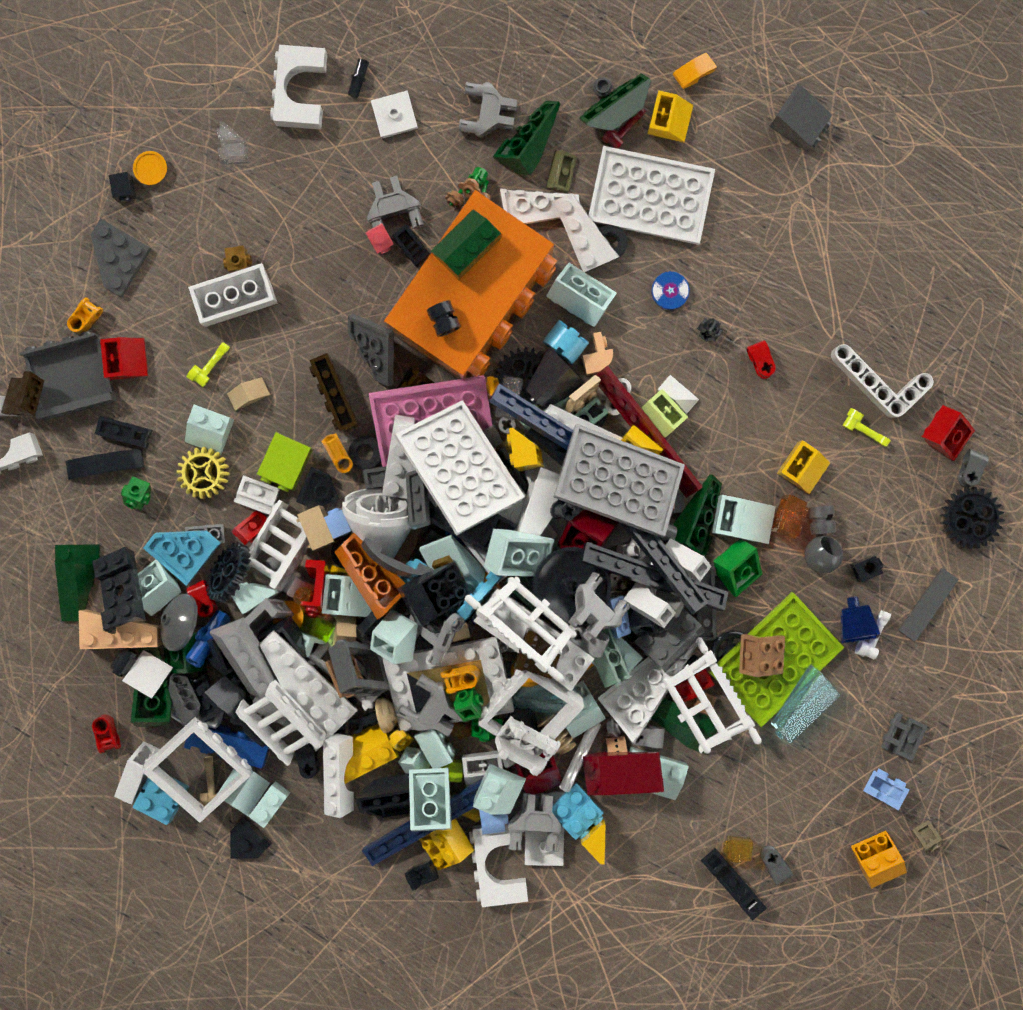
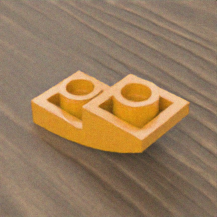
M704 53L681 66L672 75L680 86L685 89L698 83L701 77L715 72L717 66L709 55Z

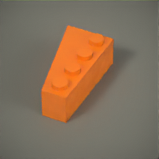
M353 533L335 551V554L378 620L401 598L397 588L406 583L397 574L384 569L373 561L362 548L361 544L363 541Z

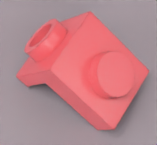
M382 223L365 232L377 254L388 252L391 250L390 246L394 245Z

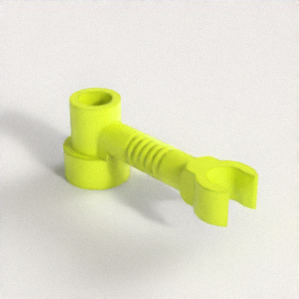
M222 342L203 369L195 365L186 377L204 387L210 380L207 375L230 347Z
M850 408L847 413L848 417L842 426L850 431H853L855 428L879 444L887 447L891 440L862 424L861 420L864 415Z

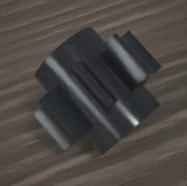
M704 318L697 328L700 331L699 337L706 342L711 340L715 342L723 331L719 329L721 323L714 318L708 320Z

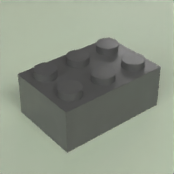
M683 608L678 618L672 617L665 628L659 627V634L640 636L634 643L661 670L666 672L705 630Z

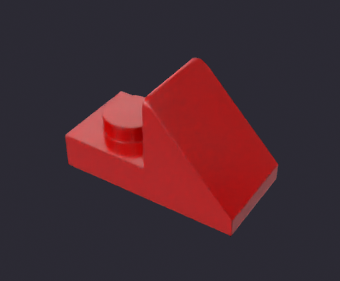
M256 510L232 530V533L244 545H247L249 542L253 543L267 517L261 511Z

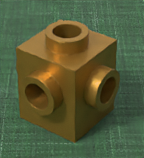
M244 245L224 248L226 258H223L225 270L228 269L229 273L252 266L251 255L247 253Z

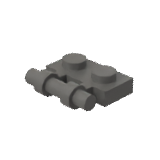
M896 712L894 718H891L889 722L891 725L887 734H884L882 738L884 741L881 747L888 750L892 743L896 745L893 753L913 761L928 726L909 717L905 724L901 723L903 715ZM901 728L903 730L897 740L894 738L897 729Z

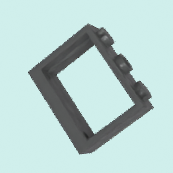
M343 639L335 642L334 646L328 648L340 693L377 696L390 690L381 656L370 649L371 645L369 643L348 642ZM351 655L362 656L368 680L357 679Z

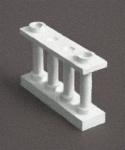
M281 500L273 505L271 514L250 546L249 553H251L249 559H251V562L248 564L250 568L253 567L271 578L269 586L279 591H283L308 550L307 546L310 545L301 523L296 522V519L299 518L286 511L289 505ZM282 517L301 528L302 532L298 538L295 539L276 527ZM271 534L291 545V550L287 555L266 544ZM261 550L281 562L278 571L274 572L256 560Z
M276 680L269 683L265 697L250 706L243 699L236 710L238 717L254 731L286 766L290 765L294 751L310 743L316 749L323 745L326 733ZM273 703L278 710L266 718L262 719L256 713L257 710L267 704ZM283 716L286 717L291 724L275 733L269 724ZM298 730L304 737L288 746L281 739L291 732Z

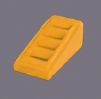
M492 376L485 379L488 399L491 398L496 386L499 384V380Z

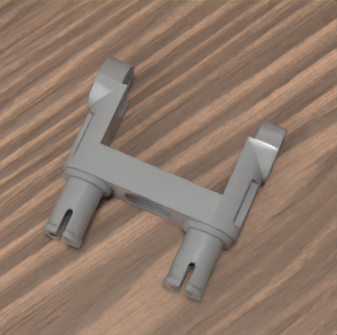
M452 614L447 621H444L442 629L431 621L424 626L418 624L416 640L420 634L434 647L428 660L431 665H441L444 653L449 650L455 633L460 631L464 625V619L460 615ZM410 615L409 619L415 622L412 615Z

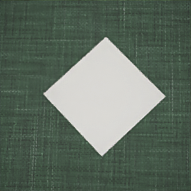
M143 650L122 681L148 697L153 698L173 667Z

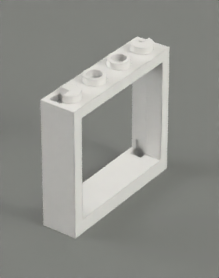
M516 669L511 679H507L504 682L501 690L492 695L490 702L486 706H482L481 717L478 718L479 726L497 736L503 725L492 718L530 678L567 703L540 732L543 735H549L554 740L584 708L583 697L573 690L570 691L553 678L549 679L526 670L520 671ZM505 734L502 735V737H504V738H506V739H508V740L514 739V738H513L514 735H512V734H511V735H505ZM533 749L538 756L543 752L541 749L538 751Z
M194 717L144 764L142 772L200 823L251 776L252 768L246 759H241L237 755L236 750L232 746H227L223 742L219 734L213 733L208 729L209 727L205 722L202 723ZM193 732L239 773L234 780L205 806L158 766Z

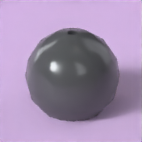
M817 536L807 544L804 551L807 565L813 571L820 574L833 572L840 566L843 560L841 545L829 536Z

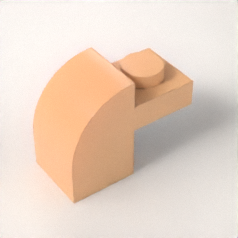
M601 332L593 333L592 336L596 353L582 356L586 376L597 374L607 365L609 366L612 361L613 349L605 350L607 340L605 336H602Z

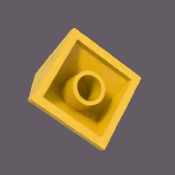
M602 819L596 826L592 824L588 828L589 833L580 840L588 852L600 864L605 865L606 825L604 819Z

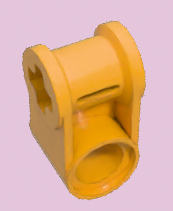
M85 297L67 321L68 328L77 335L87 332L94 322L99 319L103 308L95 306L90 302L89 298ZM81 321L82 326L79 329H75V324Z
M468 665L447 669L441 672L440 675L441 678H444L446 693L450 694L475 687L481 673L477 666ZM466 674L473 675L475 679H469Z

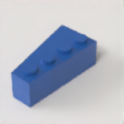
M220 725L216 729L208 728L213 733L219 734L223 742L227 746H232L236 750L237 755L241 759H246L250 766L258 768L265 766L270 751L267 745L262 748L246 735L244 731L234 732L231 731V727L226 725ZM194 732L186 739L183 747L190 750L191 746L199 748L201 753L205 754L215 752Z

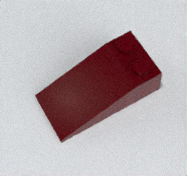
M595 752L583 756L587 795L664 792L659 752Z

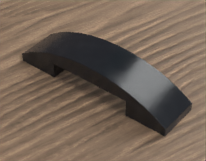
M141 448L91 455L65 461L68 480L122 470L145 468Z
M716 848L712 849L701 859V862L717 878L752 921L767 909Z

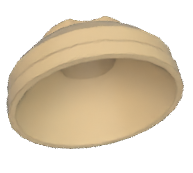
M378 698L375 701L377 720L381 730L384 733H388L394 729L398 722L394 704L386 698Z

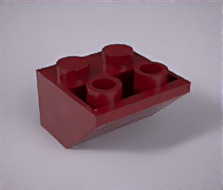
M543 752L539 755L542 758L546 757ZM553 755L538 776L532 775L529 769L517 763L514 764L518 775L526 778L523 788L527 794L536 795L557 787L562 782V777Z

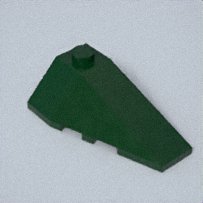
M545 101L529 116L530 121L524 126H519L516 129L517 133L510 140L507 138L500 145L493 158L517 174L531 175L543 155L560 107V102Z

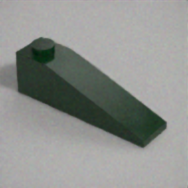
M709 474L702 484L703 487L696 492L673 525L677 528V535L674 540L705 558L712 543L713 536H710L711 525H714V508L717 507L722 483L712 474Z
M100 544L55 545V569L61 621H79V610L86 609L88 597L95 582L93 561L100 558Z
M139 647L138 657L144 650L162 661L159 647ZM166 678L153 698L134 688L130 722L135 727H159L169 724L171 721L172 701Z
M663 698L651 719L665 728L667 732L686 747L699 752L700 744L686 720L681 723L677 717L682 713L676 703ZM699 712L692 716L706 740L717 733V729L708 714Z

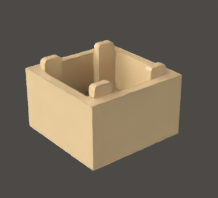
M318 505L297 514L299 519H296V522L301 523L310 544L307 546L308 549L312 548V551L320 550L337 542V539L332 538L324 517L328 516L324 506Z

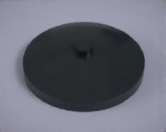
M579 547L560 548L548 554L537 566L532 580L533 595L541 602L544 599L550 603L548 608L569 626L571 625L569 620L576 612V590L580 584L586 583L593 572L599 574L597 580L599 577L603 579L595 589V594L606 605L611 594L609 572L581 563L580 558L583 548ZM585 620L582 625L588 624V622Z

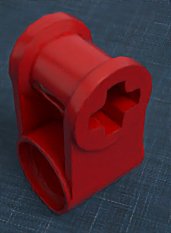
M763 340L746 347L747 354L758 377L762 379L771 377L775 372L776 366L766 341ZM764 365L765 367L770 368L768 373L766 371H762Z
M204 579L187 587V593L196 601L198 615L201 617H212L215 611L218 610V606L214 600L209 598L210 596H207V581ZM206 605L210 606L208 612L204 611Z
M103 714L96 718L92 723V729L98 752L103 754L106 750L120 749L121 741L113 717ZM100 720H103V721L106 722V724H107V728H106V729H104V728H102V727L100 726V723H99Z

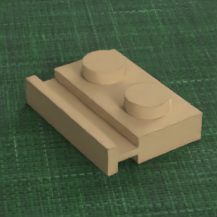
M594 375L572 393L567 401L565 411L571 414L575 411L579 412L588 400L590 402L594 400L598 394V383L601 379Z

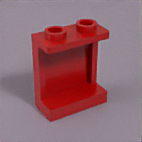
M306 560L305 568L310 578H315L313 601H301V607L308 617L320 618V616H325L322 613L325 576L330 574L326 561Z

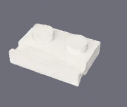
M243 476L234 502L270 515L280 489Z

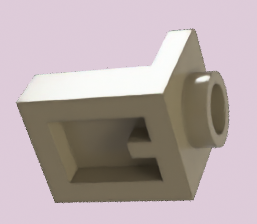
M929 820L912 830L925 853L928 851L933 853L941 848L942 838Z

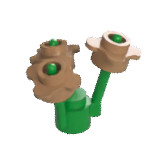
M476 167L464 183H459L460 190L458 192L452 190L445 196L447 203L453 208L457 207L460 209L464 201L461 194L464 193L467 198H470L475 190L490 200L491 196L486 193L489 181L486 180L488 172L481 167Z

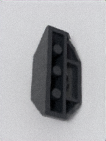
M409 773L374 779L356 795L359 813H367L380 818L410 813Z

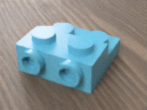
M577 782L572 786L570 792H565L552 807V813L575 840L578 837L580 839L584 838L589 833L588 828L592 824L596 826L603 819L601 816L604 813L603 810L587 795Z

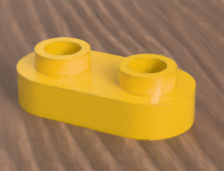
M396 730L390 735L389 744L400 752L406 749L413 742L414 738L405 730Z

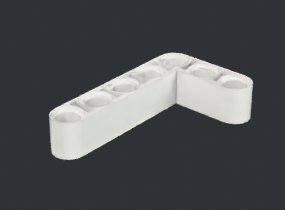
M839 345L831 352L833 362L888 418L902 416L933 386L932 376L928 373H922L911 379L895 394L848 345ZM838 350L845 352L844 359L838 356ZM852 363L857 364L859 368L857 373L852 371ZM865 377H869L872 380L871 386L865 384ZM920 378L925 380V387L919 385ZM879 390L884 392V400L879 399ZM906 391L912 394L911 401L906 399ZM893 404L898 407L897 414H894L891 410Z

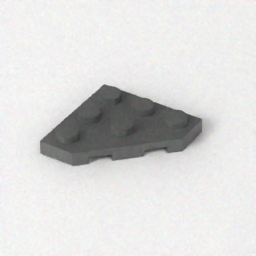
M100 218L91 233V238L103 286L123 297L151 248Z
M348 315V335L351 340L355 339L358 344V352L364 363L368 362L371 367L373 379L386 386L392 385L394 331L358 315Z

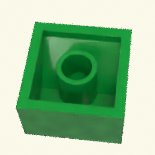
M742 539L732 544L713 561L716 575L734 597L740 595L763 575L757 548Z

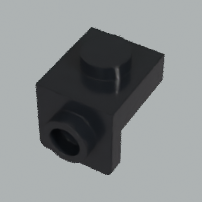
M432 860L417 864L405 873L407 883L412 891L421 885L436 881L439 878Z

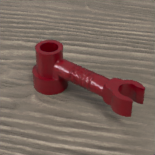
M644 108L641 109L618 132L608 130L601 139L606 144L609 143L613 148L618 149L624 143L622 138L640 120L646 110Z

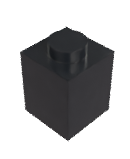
M128 172L108 175L112 197L117 202L125 204L130 203L132 199H136L133 177Z

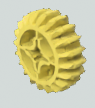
M202 447L201 453L198 448H194V454L188 451L189 458L182 456V460L185 463H178L182 470L176 471L178 474H182V477L177 478V480L184 481L180 487H188L186 493L190 494L193 491L192 497L195 498L199 494L200 499H204L205 493L208 498H212V492L218 495L219 491L217 488L221 490L225 488L221 483H228L227 479H223L224 475L229 476L230 474L229 472H224V469H227L229 466L227 464L222 465L226 459L224 457L218 459L221 453L216 452L214 454V449L212 448L207 452L206 447ZM202 457L210 458L208 462L201 466L194 462ZM214 463H215V465H216V467H217V478H216V479H215V477L212 475V469H213V467H214V466H213ZM190 467L194 471L192 482L189 478ZM199 469L205 470L208 477L201 476L202 473ZM204 480L212 483L211 486L204 489L196 487Z

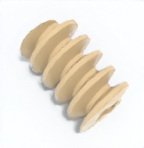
M556 711L542 719L537 727H545L554 718L553 716L556 714ZM564 729L554 739L561 744L555 754L560 753L563 755L576 746L575 742L570 743L573 739L572 736H566L568 734L567 729Z

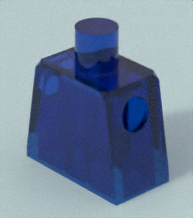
M857 596L847 598L848 608L842 609L840 613L841 644L879 638L880 631L870 606H860Z

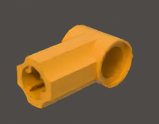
M335 433L326 436L322 440V444L329 454L332 463L339 472H349L352 469L353 463L338 435ZM346 459L343 464H338L340 460Z

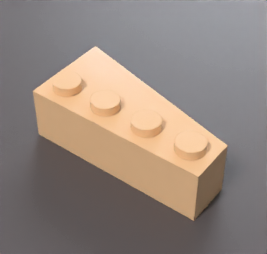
M86 609L79 610L80 649L159 647L163 645L160 637V625L146 622H128L116 627L115 634H110L103 631L101 613Z

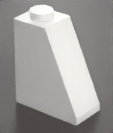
M144 741L127 761L114 797L131 805L133 804L148 778L142 772L144 764L160 750L159 748Z

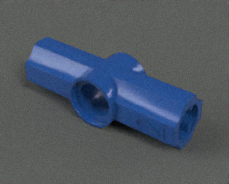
M216 610L208 624L196 633L195 639L197 641L185 657L188 663L195 667L202 666L211 652L207 640L212 638L209 632L231 621L226 613Z

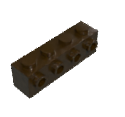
M325 353L309 360L311 363L309 367L313 378L317 377L319 382L317 388L320 394H324L326 402H324L328 413L332 412L334 417L332 420L334 428L344 433L360 426L330 355Z

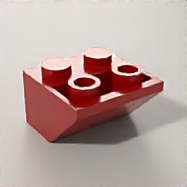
M117 337L100 339L104 378L118 380L148 376L145 338Z

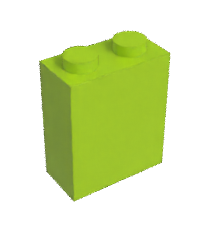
M275 432L257 475L262 476L260 480L271 484L272 481L279 484L278 488L289 492V489L295 491L313 448Z

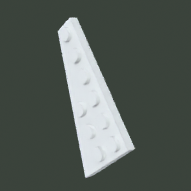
M274 630L260 643V647L280 685L326 733L325 739L331 737L357 712V708L345 697L340 698L336 688Z
M696 641L666 672L661 670L647 657L630 671L629 675L631 678L621 681L618 686L614 684L598 697V700L634 744L668 692V689H664L660 685L664 683L663 678H671L683 669L697 647Z

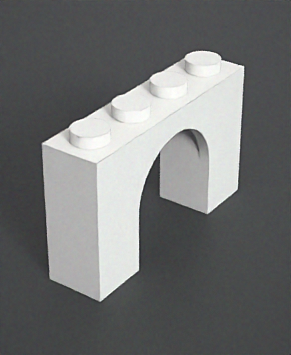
M279 45V51L275 53V62L278 65L277 70H274L276 89L272 90L274 108H271L270 117L276 126L321 130L323 115L321 105L301 104L292 101L287 96V85L293 76L301 72L326 73L327 52L325 48Z
M670 539L665 545L684 571L699 582L712 567L704 556L673 539ZM636 582L624 598V601L633 610L663 628L676 614L667 602L656 596L655 588Z
M505 824L506 832L482 834L481 825L473 826V832H469L470 843H474L475 851L472 852L473 863H477L474 877L475 882H479L480 888L476 890L477 901H481L482 907L528 902L526 878L500 880L493 877L485 865L486 857L491 850L510 844L511 831L508 829V824Z

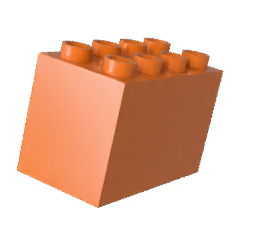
M476 190L441 240L473 209L487 218L501 232V239L459 280L431 253L384 320L388 329L394 331V335L455 378L463 380L470 377L484 376L491 365L489 362L491 358L486 354L492 345L499 350L504 347L513 333L511 330L513 325L509 323L510 319L514 314L523 319L535 301L533 297L536 293L531 289L535 283L545 287L557 269L555 266L558 260L552 257L554 249L552 242ZM450 300L455 311L453 316H457L461 328L448 335L437 337L433 327L435 322L430 320L426 310L435 304Z

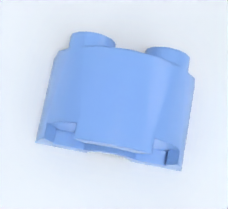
M878 768L877 772L873 771L863 791L899 810L909 789L905 787V782L897 778L895 781L888 778V773Z
M479 810L482 834L506 832L505 824H509L508 814L491 815Z

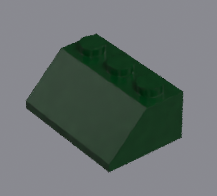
M473 209L430 252L459 280L501 239V232L487 218Z

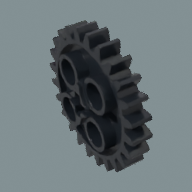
M525 346L524 352H521L518 347L516 354L510 350L511 357L503 356L505 363L502 361L498 362L502 368H496V372L500 373V375L495 376V378L500 380L499 384L533 405L534 403L529 399L531 395L526 390L531 380L526 381L524 393L520 394L523 378L520 376L525 375L527 364L531 362L528 377L532 379L534 375L532 369L539 366L542 360V351L535 354V348H532L531 352H528ZM516 362H522L525 367L523 370L517 371L513 365ZM511 380H516L519 382V387L515 390L511 389L508 383Z
M965 487L964 492L959 489L957 490V495L950 494L952 500H945L948 506L941 507L946 512L945 514H940L941 517L945 518L940 524L946 525V528L942 531H949L947 538L954 537L953 544H957L960 541V547H965L967 544V549H972L973 545L975 549H979L980 543L982 546H988L987 541L994 542L992 536H999L996 530L1003 529L999 522L1005 521L999 518V515L1004 514V512L998 511L1002 504H995L998 498H990L991 492L984 494V488L978 491L977 487H972L970 491L969 487ZM964 501H968L970 505L967 511L963 508ZM983 507L987 509L986 517H983L981 514ZM959 511L965 515H972L973 518L987 521L988 524L986 525L980 521H972L971 518L960 516L956 514V512ZM959 518L963 521L962 528L957 527V520ZM977 525L981 528V533L979 535L975 533V527Z
M239 542L232 543L231 546L227 545L226 550H222L221 556L218 555L217 562L214 561V566L210 569L211 574L207 577L210 580L206 583L208 585L206 591H208L207 596H210V599L218 603H225L226 599L230 600L231 595L235 596L236 589L240 590L239 585L244 583L243 579L248 575L246 571L250 569L248 564L251 562V559H249L251 553H249L250 549H248V546Z

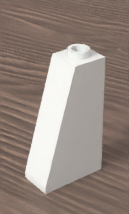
M542 467L534 469L517 521V527L514 531L541 535L552 519L550 513L551 505L558 500L553 495L560 476L559 474Z

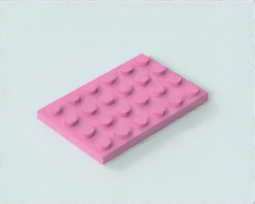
M485 375L470 377L465 380L457 379L369 393L382 467L387 466L395 415L412 417L416 424L463 400L482 430L492 426Z

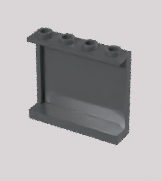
M92 331L83 332L81 336L76 338L74 336L64 337L61 342L57 343L49 341L44 343V346L38 348L37 346L27 347L25 351L19 352L20 356H23L25 359L27 370L45 380L37 406L38 411L35 414L37 420L45 421L116 402L112 382L104 378L100 336L92 333Z

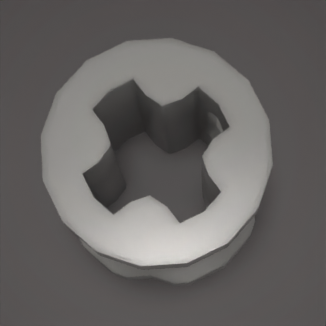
M510 416L502 417L499 421V430L505 435L510 433L509 428L503 429V422L507 423L510 421V426L514 429L516 428L515 420Z

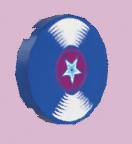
M669 271L662 273L655 279L652 284L651 294L654 302L662 309L674 310L680 308L689 297L690 288L684 276L677 272Z

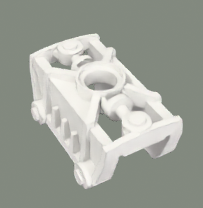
M512 716L495 737L498 755L501 759L506 760L508 758L529 769L531 774L538 776L543 771L547 761H549L552 755H555L561 745L559 741L551 739L549 735H543L524 725V722L513 719ZM503 734H505V735H511V734H512V735H514V736H513L514 739L508 740V739L502 737V735H503ZM533 749L537 751L539 749L543 750V754L546 757L542 758L536 755Z

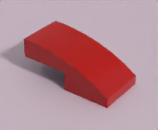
M707 668L694 675L702 690L715 685ZM687 679L675 686L684 702L697 697Z

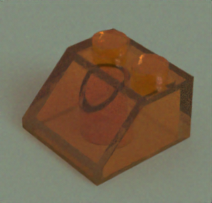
M790 494L783 495L772 524L771 532L790 539H796V536L799 537L802 530L800 525L802 518H805L808 512V507H806L808 502Z

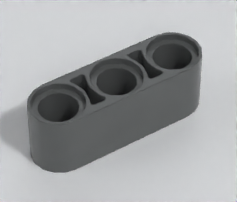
M181 673L171 675L168 687L171 701L180 721L187 725L194 717L198 719L200 703L186 675Z

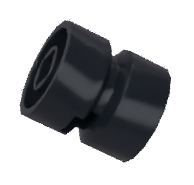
M450 300L435 304L426 310L430 320L435 322L433 327L437 337L448 335L461 328L457 316H453L455 311Z

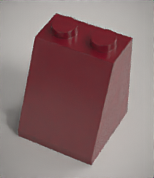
M584 509L568 522L557 546L560 548H583L584 543L589 542L604 547L620 522Z

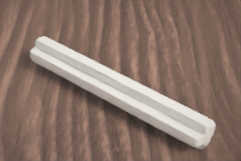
M600 723L585 731L559 786L561 790L570 792L583 765V756L588 754L600 729Z

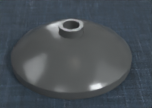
M180 594L172 599L161 616V641L165 648L170 651L181 650L188 643L194 632L198 613L195 599L189 594Z

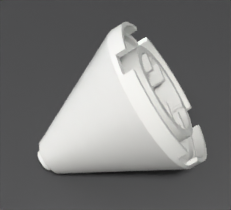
M383 488L363 489L348 494L345 497V502H342V512L352 533H355L362 541L366 537L383 545L381 553L394 559L412 529L409 527L407 499L382 495Z

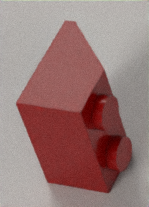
M942 405L921 437L929 446L950 460L955 461L975 429L961 412Z

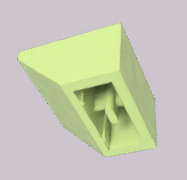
M663 389L641 407L664 438L688 418Z

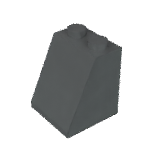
M797 84L770 127L805 151H808L811 147L815 148L821 138L818 136L821 131L825 133L831 125L829 119L832 114L805 88Z

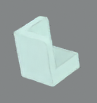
M302 633L306 657L310 656L314 643L325 645L326 641L314 635Z
M406 747L398 761L406 774L409 773V770L428 769L430 767L426 756L419 748Z

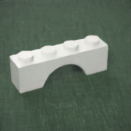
M26 433L11 439L9 451L0 459V474H2V470L7 468L8 470L17 469L20 467L19 464L24 462L26 464L33 463L38 460L37 457L43 456L35 434Z
M335 734L323 742L324 814L341 818L354 811V792L348 791L344 782L346 766L353 756V737Z

